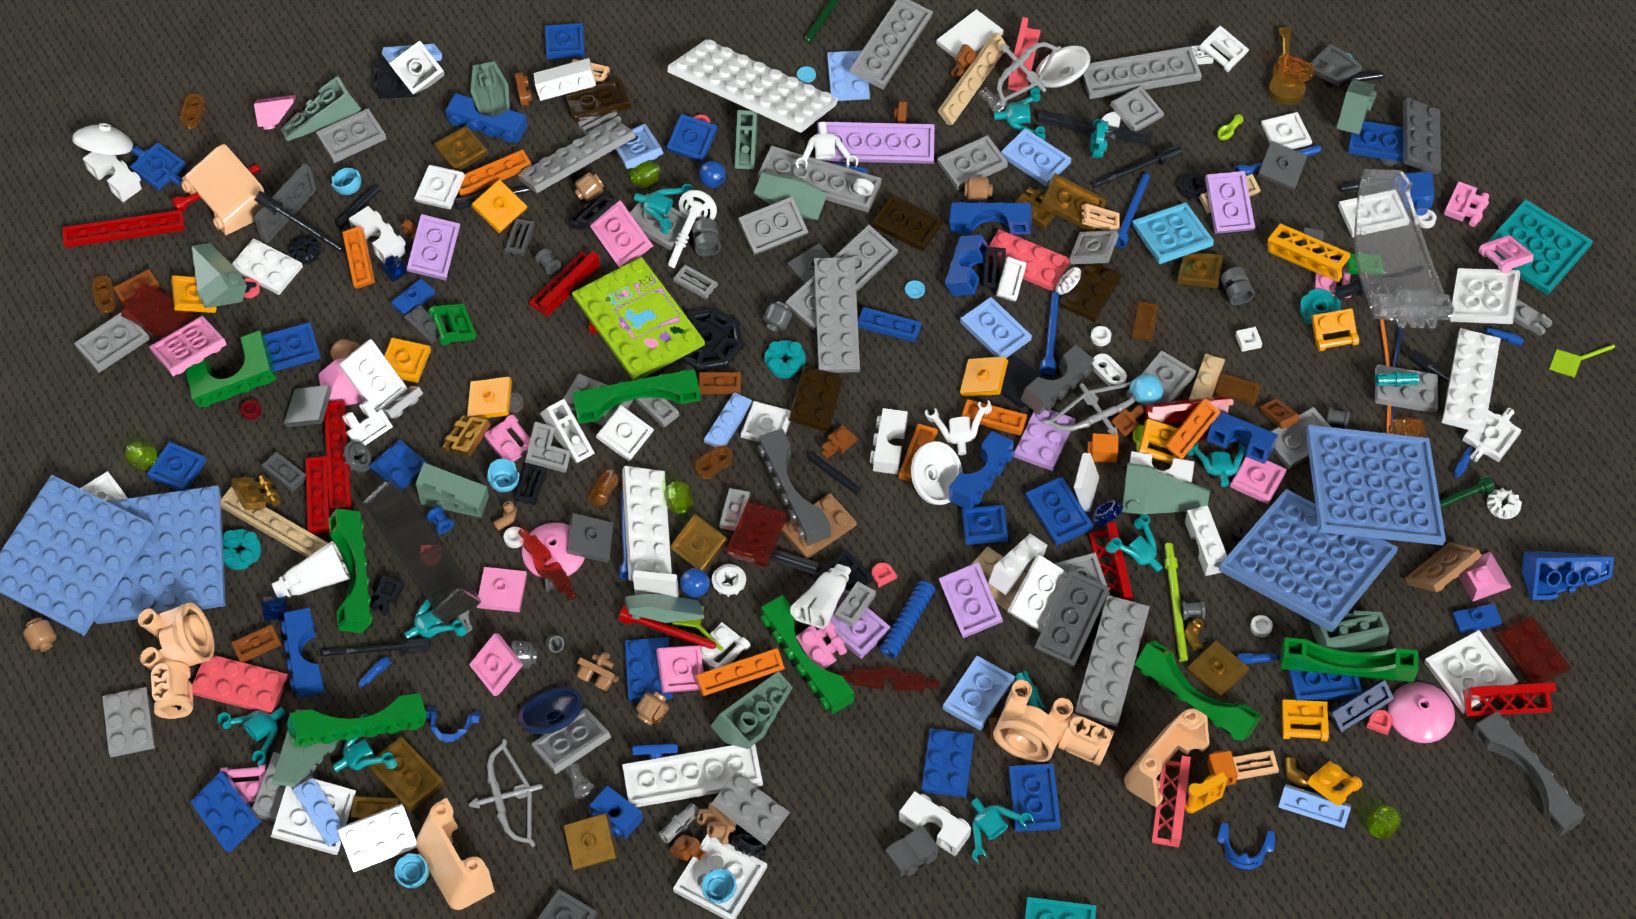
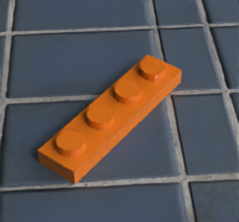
M520 150L465 174L458 194L462 198L495 184L499 179L502 181L519 174L526 167L532 166L525 152Z
M776 648L695 675L703 697L785 668L779 650Z

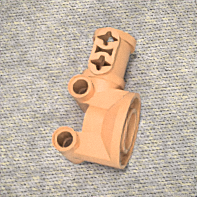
M186 603L160 614L153 609H145L140 613L138 622L143 628L159 638L162 647L161 650L148 647L142 652L140 657L141 663L152 670V697L156 701L154 703V713L161 718L167 719L186 717L193 710L192 684L189 681V667L209 661L214 654V638L210 624L202 610L194 603Z
M1018 680L1012 685L1003 712L993 732L994 739L1004 750L1027 761L1046 762L1051 759L1058 745V748L1100 766L1114 734L1113 730L1107 729L1077 714H1072L1073 705L1065 698L1056 700L1049 715H1047L1039 708L1027 706L1032 692L1031 685L1027 681Z

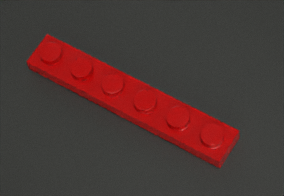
M182 210L62 227L63 244L67 248L184 231V214Z
M345 400L328 402L325 412L329 507L331 513L336 508L352 510L350 469L348 464H344L346 459L342 456L344 453L343 448L348 443V435L346 434L347 424L342 418L346 414Z

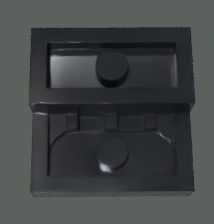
M604 195L599 199L593 198L573 215L567 223L573 229H586L617 201Z
M1016 357L1007 365L1000 394L1020 408H1023L1026 404L1020 399L1025 388L1038 377L1046 380L1049 379Z

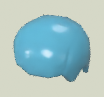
M343 168L335 176H332L331 185L339 194L351 195L359 190L361 175L353 168Z
M1146 374L1136 377L1131 382L1130 392L1134 394L1135 401L1143 405L1153 404L1161 400L1163 387L1157 377Z
M505 458L493 461L488 469V482L498 492H508L514 489L519 481V472L515 467V463Z
M408 853L398 860L394 868L395 878L401 886L417 888L427 880L429 865L420 854Z
M728 869L711 870L704 876L701 884L703 895L710 902L716 904L729 901L734 897L737 889L736 878Z

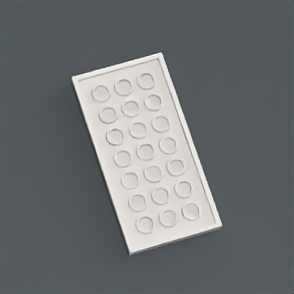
M704 40L669 64L667 72L800 133L835 107L838 98L832 97L828 92L820 91L813 85L800 82L795 77H789L779 70L765 66L764 63L756 62L749 59L746 55H740L728 47L720 46L713 40Z

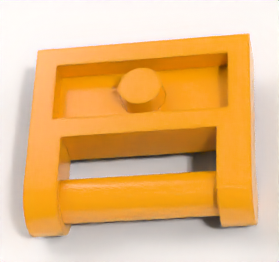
M1353 309L1311 316L1318 351H1325L1326 348L1347 344L1352 346L1359 344ZM1348 330L1349 336L1329 340L1323 339V334Z
M1147 419L1137 452L1151 454L1152 458L1170 463V466H1172L1173 458L1178 459L1175 455L1172 456L1147 447L1148 443H1152L1166 448L1165 444L1178 428Z
M1283 700L1282 739L1294 737L1328 741L1327 702ZM1290 724L1320 725V730L1293 729L1290 727Z
M1331 761L1314 773L1307 782L1309 786L1335 805L1343 804L1349 794L1362 787V781L1359 777H1351L1339 765ZM1341 783L1345 786L1341 790H1334Z
M1223 772L1218 775L1212 774L1201 784H1191L1188 789L1189 798L1185 801V811L1195 813L1222 798L1228 780Z

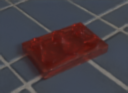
M142 282L122 311L121 316L155 335L165 338L189 324L196 312L174 310L172 297Z
M747 502L726 549V556L767 567L787 521L788 514Z
M1533 616L1497 633L1495 636L1529 684L1546 683L1569 671L1571 668Z

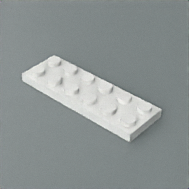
M1460 328L1442 423L1479 433L1484 432L1501 338Z
M624 466L622 477L629 581H633L634 570L672 574L665 471Z
M755 744L749 749L732 745L622 764L628 801L635 807L720 793L735 772H738L755 786L763 785Z

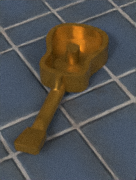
M1279 27L1278 32L1280 39H1282L1283 62L1276 63L1273 67L1269 97L1276 103L1292 105L1303 100L1306 87L1300 76V66L1290 63L1291 28Z

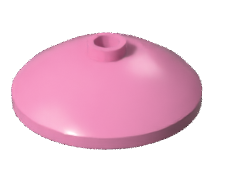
M547 523L537 527L527 536L522 547V557L526 567L533 574L545 579V573L554 575L563 574V572L567 571V576L580 568L585 558L567 554L570 525Z
M1413 682L1401 686L1393 693L1394 700L1388 704V713L1392 717V726L1403 737L1418 743H1431L1442 739L1450 732L1455 720V710L1450 698L1441 689L1428 683ZM1421 704H1425L1427 708H1423Z

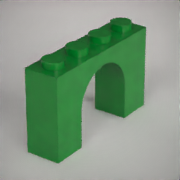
M260 330L241 337L245 361L240 371L232 377L226 379L214 378L210 362L206 357L200 363L186 368L191 396L199 408L209 407L216 402L230 399L232 396L248 392L251 389L277 380L268 342Z

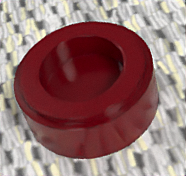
M251 399L242 403L240 412L243 418L254 420L261 415L262 408L258 401Z

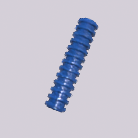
M919 581L908 602H906L905 607L899 614V618L896 619V623L893 624V628L890 629L889 634L880 646V650L885 656L897 658L901 647L904 646V642L910 636L920 615H922L923 610H925L926 605L932 598V594L935 593V588L929 582Z

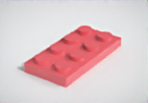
M1000 229L989 247L1006 248L1005 260L1007 257L1027 263L1022 279L1053 292L1059 279L1063 277V274H1065L1070 265L1068 257ZM994 252L989 253L990 266H993ZM1002 252L997 254V269H1001Z
M213 655L209 661L201 664L192 684L193 695L254 711L262 710L271 714L277 707L289 676L285 673Z

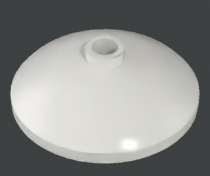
M1068 46L1061 48L1060 51H1056L1040 83L1045 87L1058 88L1076 81L1088 68L1090 63L1088 51L1081 46ZM1050 55L1044 58L1038 65L1036 69V74L1038 76L1043 70Z
M106 123L90 125L79 129L73 134V142L77 146L96 153L119 155L128 153L133 148V142L127 135Z
M942 442L926 443L917 450L912 460L911 476L914 487L918 494L930 504L943 505L951 502L948 500L949 486L959 473H963L961 462L955 451Z

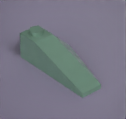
M339 76L324 85L318 91L320 94L314 101L309 100L306 103V109L302 113H296L281 128L287 141L326 128L357 114L361 110L359 104Z
M211 243L192 246V260L195 267V280L197 282L196 291L204 307L211 308L243 301L247 284L239 271Z
M1127 463L1122 512L1135 514L1187 512V510L1208 506L1210 490L1188 481H1180L1169 473L1163 474L1149 465Z
M778 671L719 714L712 723L711 728L725 743L749 749L765 736L793 687Z
M288 730L272 784L295 787L310 773L312 766L323 761V756L327 752L331 753L335 750L338 741L330 744H313L309 747H293Z

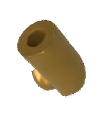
M1199 618L1190 621L1184 632L1193 651L1203 646L1198 638L1203 627V621Z
M1293 757L1286 758L1287 780L1299 787L1308 786L1307 782L1310 777L1297 769L1296 759Z

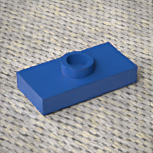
M421 278L391 301V305L405 316L435 294V290Z
M1495 604L1460 610L1452 614L1459 634L1500 626L1502 623Z
M677 743L635 745L633 747V755L649 754V759L662 758L664 753H678Z

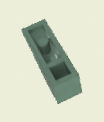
M737 110L735 169L754 170L758 113L754 111Z

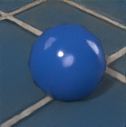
M708 161L701 166L699 178L706 187L716 188L725 181L726 171L719 162Z
M691 568L682 575L680 586L685 595L691 598H699L708 591L710 580L705 571L699 568Z

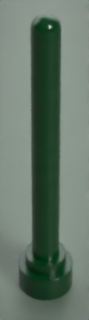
M829 0L805 36L804 40L806 43L812 41L839 0Z
M1486 475L1479 478L1474 486L1439 500L1441 509L1474 494H1487L1494 491L1492 479Z

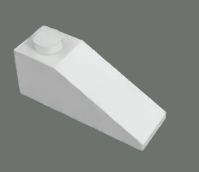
M565 399L551 405L540 413L546 425L555 427L554 437L565 450L571 451L570 456L575 463L595 454Z

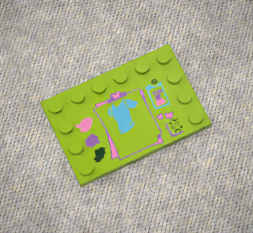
M642 257L572 292L573 299L633 381L644 378L705 345L704 339Z

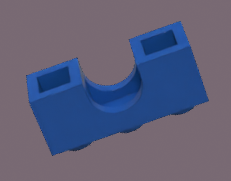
M982 235L960 236L950 264L948 276L945 279L946 287L954 296L975 294L979 277L972 266L978 263H985L986 247H989Z
M1221 412L1210 426L1207 441L1223 448H1227L1231 442H1241L1248 447L1245 457L1266 464L1274 450L1278 434Z

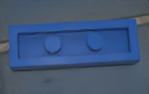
M863 307L858 320V328L916 343L922 322L866 307Z

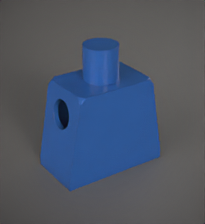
M1432 171L1395 174L1392 188L1396 190L1404 210H1415L1418 216L1425 215L1428 209L1432 207L1434 199Z

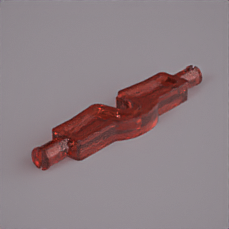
M526 528L520 529L518 534L524 540V548L533 558L537 573L549 579L559 593L564 592L569 600L575 599L577 594L571 588V580L564 572L560 563L553 562L544 565L552 558L550 550L541 543L536 535L531 536Z
M884 667L878 670L855 669L854 673L840 672V676L845 681L853 682L854 686L883 689L887 678L893 679V689L895 691L923 692L925 688L938 689L939 680L925 679V675L904 673L892 667Z

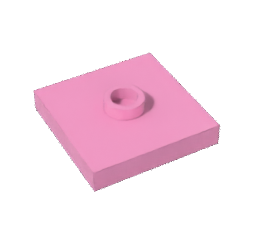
M1245 457L1230 487L1269 505L1287 469L1268 460L1266 464Z
M484 567L476 604L477 608L520 612L527 571Z
M494 633L469 665L493 696H498L523 666V663L499 634Z
M700 645L658 648L656 650L662 693L700 690L695 675L704 673Z

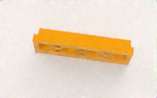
M1281 223L1267 240L1268 252L1336 282H1339L1342 278V267L1350 258L1349 252ZM1281 232L1289 234L1290 237L1282 239L1278 236ZM1303 240L1307 242V245L1298 246L1295 242ZM1320 247L1325 252L1317 254L1312 249ZM1338 255L1342 258L1339 262H1335L1330 259V256Z

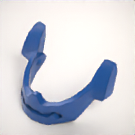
M429 706L425 710L426 718L431 720V730L439 740L444 742H453L461 738L472 723H479L481 711H474L471 715H468L463 729H459L455 734H444L439 731L436 725V707Z
M1221 823L1217 841L1223 843L1225 859L1234 867L1252 870L1262 865L1267 852L1274 851L1275 832L1268 831L1260 853L1254 857H1249L1247 853L1238 855L1232 850L1229 842L1228 823Z

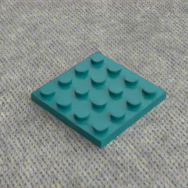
M1526 199L1488 240V242L1510 235L1533 254V261L1514 267L1511 270H1520V278L1546 295L1550 294L1593 243V240ZM1496 250L1494 251V252H1495L1498 256H1500L1503 260H1506V259H1505L1501 254H1499Z

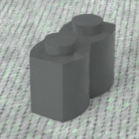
M923 826L914 830L905 838L893 843L885 850V856L900 877L913 875L918 870L919 865L932 863L939 853V847Z

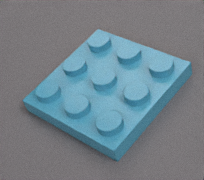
M1187 203L1150 214L1132 222L1133 228L1159 264L1211 247L1214 243L1213 238Z

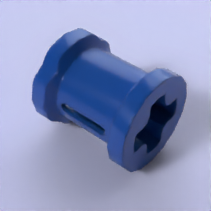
M441 506L433 508L427 514V520L436 526L438 534H444L454 526L453 520L447 518Z

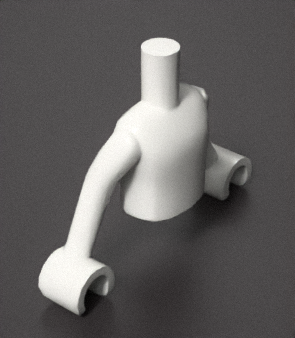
M826 122L818 123L819 134L809 139L802 158L797 159L795 164L797 171L798 164H803L806 170L808 165L807 159L813 146L815 158L826 160L836 156V144L847 160L846 168H849V162L851 161L855 163L856 168L858 158L850 155L837 136L827 133Z
M989 400L986 407H982L981 402H978L979 410L972 423V427L969 417H956L949 420V432L940 420L936 408L933 415H929L928 410L925 411V415L929 421L936 423L948 443L957 444L958 455H966V442L975 439L983 414H989L992 411V406Z

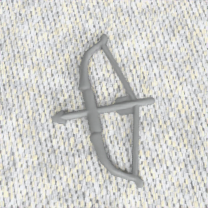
M1047 42L1035 43L1025 49L1024 53L1017 58L1009 50V46L1001 44L1003 53L1006 52L1014 62L1008 68H1005L998 80L997 91L1001 100L1000 106H1004L1005 101L1035 86H1038L1041 91L1045 92L1046 88L1040 81L1055 52L1060 51L1061 46L1056 47ZM1040 47L1050 48L1052 52L1039 76L1024 66L1023 63L1036 49ZM1020 67L1027 75L1026 79L1031 85L1004 97L1002 92L1003 82Z
M1131 382L1089 391L1083 383H1080L1079 386L1083 394L1051 420H1044L1043 424H1049L1061 431H1075L1090 427L1091 424L1103 420L1109 429L1107 432L1118 435L1117 427H1113L1107 417L1120 413L1135 402L1134 394L1129 400L1102 411L1097 404L1099 399L1095 393L1129 387ZM1082 399L1085 400L1087 405H1092L1097 411V414L1072 426H1062L1054 422Z
M502 739V744L490 754L487 763V782L490 784L493 796L480 800L475 798L469 803V806L480 808V805L495 802L498 812L497 818L502 824L504 831L513 840L529 843L531 847H534L536 844L532 840V792L542 789L543 785H529L506 747L507 740ZM501 750L504 751L524 783L515 786L513 791L501 794L493 767L495 756ZM513 796L518 799L527 797V838L517 836L510 829L503 799Z

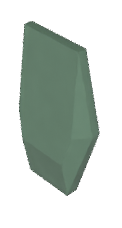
M495 61L473 65L471 95L478 112L484 116H498L510 110L509 85Z
M762 172L754 191L756 196L769 205L793 197L802 218L818 220L828 193L798 177Z
M642 594L625 597L628 613L632 614L633 619L644 617L664 623L704 619V613L699 600L660 594Z

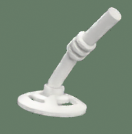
M689 190L679 200L680 212L687 215L688 218L681 233H678L677 241L674 242L676 245L667 265L669 267L675 268L682 249L686 247L685 244L688 242L686 239H689L688 234L694 221L696 222L695 219H707L708 209L711 212L708 219L714 220L716 217L717 207L714 200L702 191ZM693 197L701 198L705 203L702 204L699 201H694ZM685 200H687V203H686V205H685V210H684V208H683V203H684Z

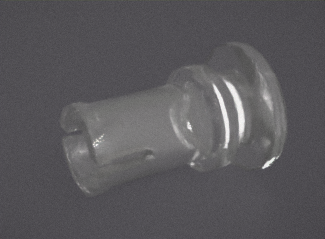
M984 87V90L981 89L979 92V97L988 103L993 113L1003 112L1006 109L1008 100L1005 101L1004 106H1000L1001 100L999 95H995L988 87Z
M577 763L569 765V768H566L565 771L573 783L574 797L582 799L591 795L595 789L594 784L584 777Z

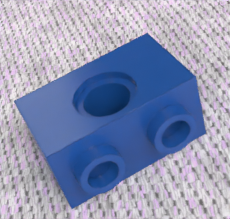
M609 786L590 804L591 817L605 813L608 814L613 835L616 837L621 836L625 840L643 821L642 811ZM613 812L620 813V815L617 817L610 816V814Z

